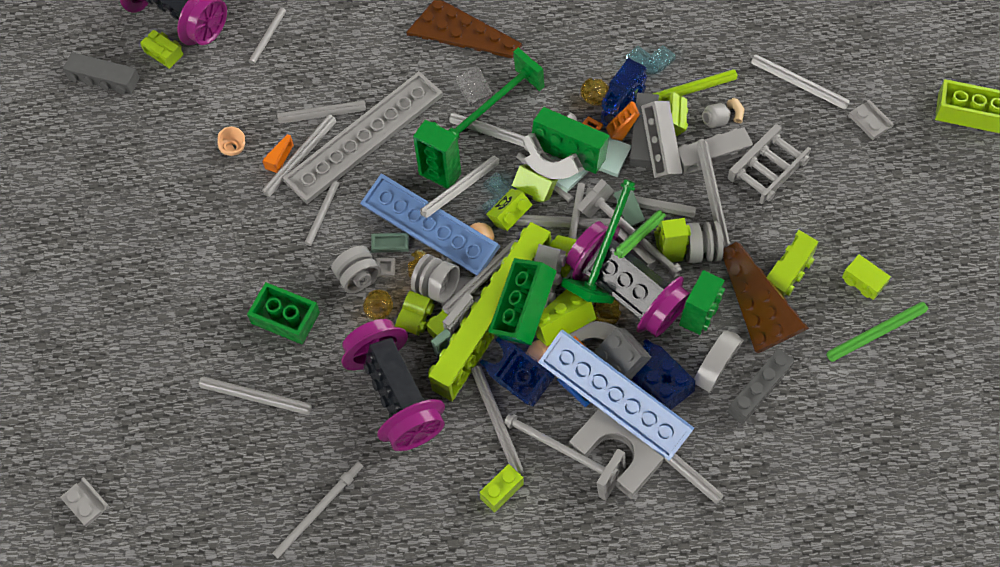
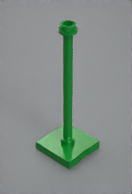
M518 47L513 51L515 70L519 74L456 128L453 129L451 127L449 130L455 132L459 139V134L524 78L537 90L541 91L545 87L543 68Z
M624 179L621 182L620 186L623 187L589 279L574 280L563 278L561 286L587 302H614L615 298L595 283L630 191L635 190L634 186L636 183Z

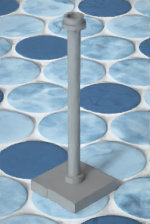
M601 179L576 207L589 218L600 208L612 218L614 210L605 202L615 191ZM620 217L618 225L631 235L635 229ZM645 238L639 242L641 246L669 270L668 275L675 278L680 274L682 269L678 263L674 265Z
M508 414L504 421L507 428L515 427L600 473L601 476L597 481L598 495L605 501L616 486V480L627 468L625 452L620 449L616 450L608 465L603 466L517 420V415Z

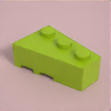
M685 218L661 221L656 231H654L658 251L671 262L683 261L684 255L687 254L686 245H689L688 236H691L690 226L686 225Z
M800 230L795 234L796 236L791 246H787L785 254L780 261H777L767 276L784 297L785 295L788 297L791 295L795 288L793 284L796 281L798 283L801 281L805 274L803 272L806 267L809 269L815 261L813 255L819 241Z
M566 289L544 308L536 330L537 338L543 344L549 346L561 330L571 334L596 320L592 302H587Z

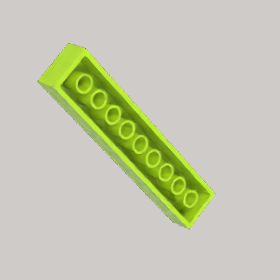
M530 222L527 228H523L518 242L513 243L508 257L503 258L498 272L493 273L488 287L483 288L478 302L473 303L470 314L462 320L459 331L451 336L450 344L447 349L441 351L437 364L431 366L428 375L432 391L453 402L472 373L471 369L477 365L495 335L488 331L514 258L534 261L539 244L550 247V231Z

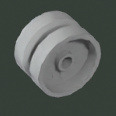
M355 246L344 251L334 260L331 266L332 272L340 280L341 286L347 293H356L370 286L378 279L381 273L380 266L372 258V254L365 246Z

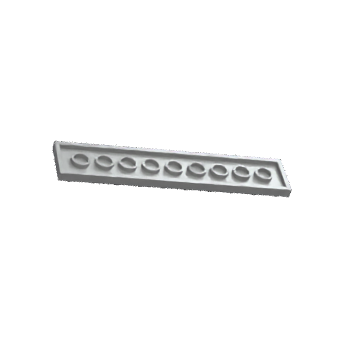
M418 71L285 175L283 181L306 204L310 203L330 187L334 181L340 179L442 98L443 92Z

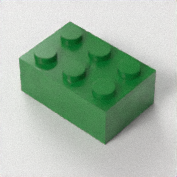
M703 270L686 300L679 326L698 335L703 330L707 331L713 315L715 316L723 298L722 296L725 292L723 284L725 280Z
M265 282L247 316L251 324L303 345L320 311L316 302Z

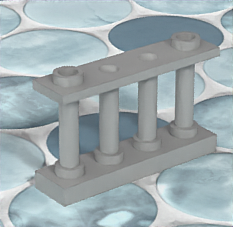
M775 124L729 170L727 178L731 182H734L737 178L739 180L742 179L760 192L761 198L759 203L761 204L766 200L770 201L774 197L775 191L800 165L805 166L810 160L811 148L807 147L801 153L781 139L780 132L782 127L778 124ZM777 144L795 157L796 160L791 165L769 150V146ZM760 155H765L785 171L778 177L758 162L757 158ZM754 167L773 181V183L768 188L764 187L748 175L746 169Z

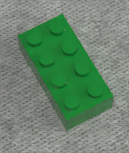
M545 107L541 109L533 120L532 133H535L544 152L560 159H565L576 153L584 170L594 174L598 172L606 160L610 135Z
M425 119L413 135L419 175L448 189L455 184L461 175L458 135L452 130H446L437 123Z
M514 258L488 332L503 340L532 345L557 270L543 262Z

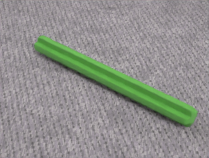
M661 210L655 212L616 248L614 255H617L618 258H623L663 221V218L666 216L665 213H662Z
M920 302L829 350L826 356L831 362H834L926 313L928 307L924 302Z

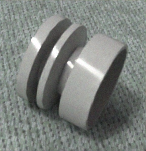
M714 221L711 225L709 222H704L703 231H701L699 223L686 224L691 229V236H688L689 245H686L687 254L685 256L687 263L702 262L703 253H705L708 262L712 261L713 257L715 261H721L723 258L724 238L719 221Z
M430 254L424 255L414 268L411 278L412 291L423 296L429 295L430 299L437 302L446 303L452 297L458 285L460 277L459 266L447 261L442 262L441 259Z

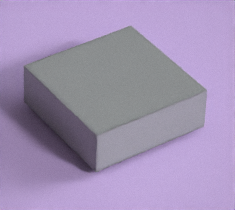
M376 258V262L381 268L379 277H395L396 259Z

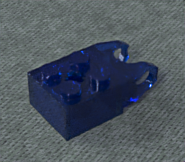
M630 58L625 61L610 81L609 90L602 100V124L607 126L610 123L604 119L607 114H612L616 117L631 101L636 104L637 93H644L646 90L645 82L648 77L646 75V66Z
M497 337L495 341L499 343L503 350L502 360L496 364H491L482 359L480 363L496 382L525 404L534 407L555 375L539 364L537 359L521 347ZM529 375V378L526 381L525 376Z
M646 339L643 341V347L651 358L632 380L640 388L672 410L695 392V380L661 346Z

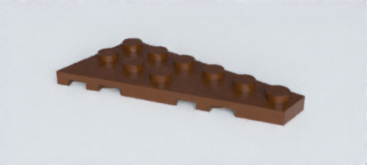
M434 0L406 32L407 36L422 37L425 40L431 39L439 41V43L472 48L476 51L490 52L507 58H513V51L518 47H522V43L443 0Z
M735 242L723 249V259L755 352H763L810 329L799 318L797 312L790 307L784 296L764 275V272L755 264L752 257L740 243Z

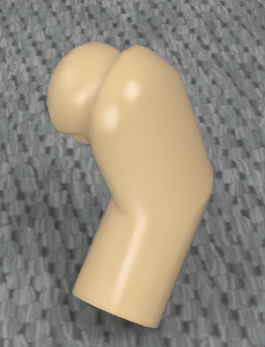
M732 98L727 101V107L735 111L733 121L742 123L744 107L738 99Z

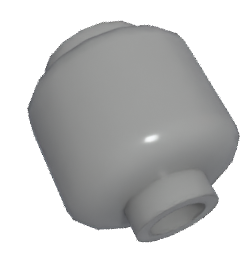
M722 103L708 105L702 113L703 122L710 128L725 126L730 118L729 109Z

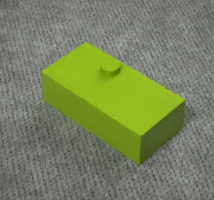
M944 79L938 93L935 120L1000 133V90Z

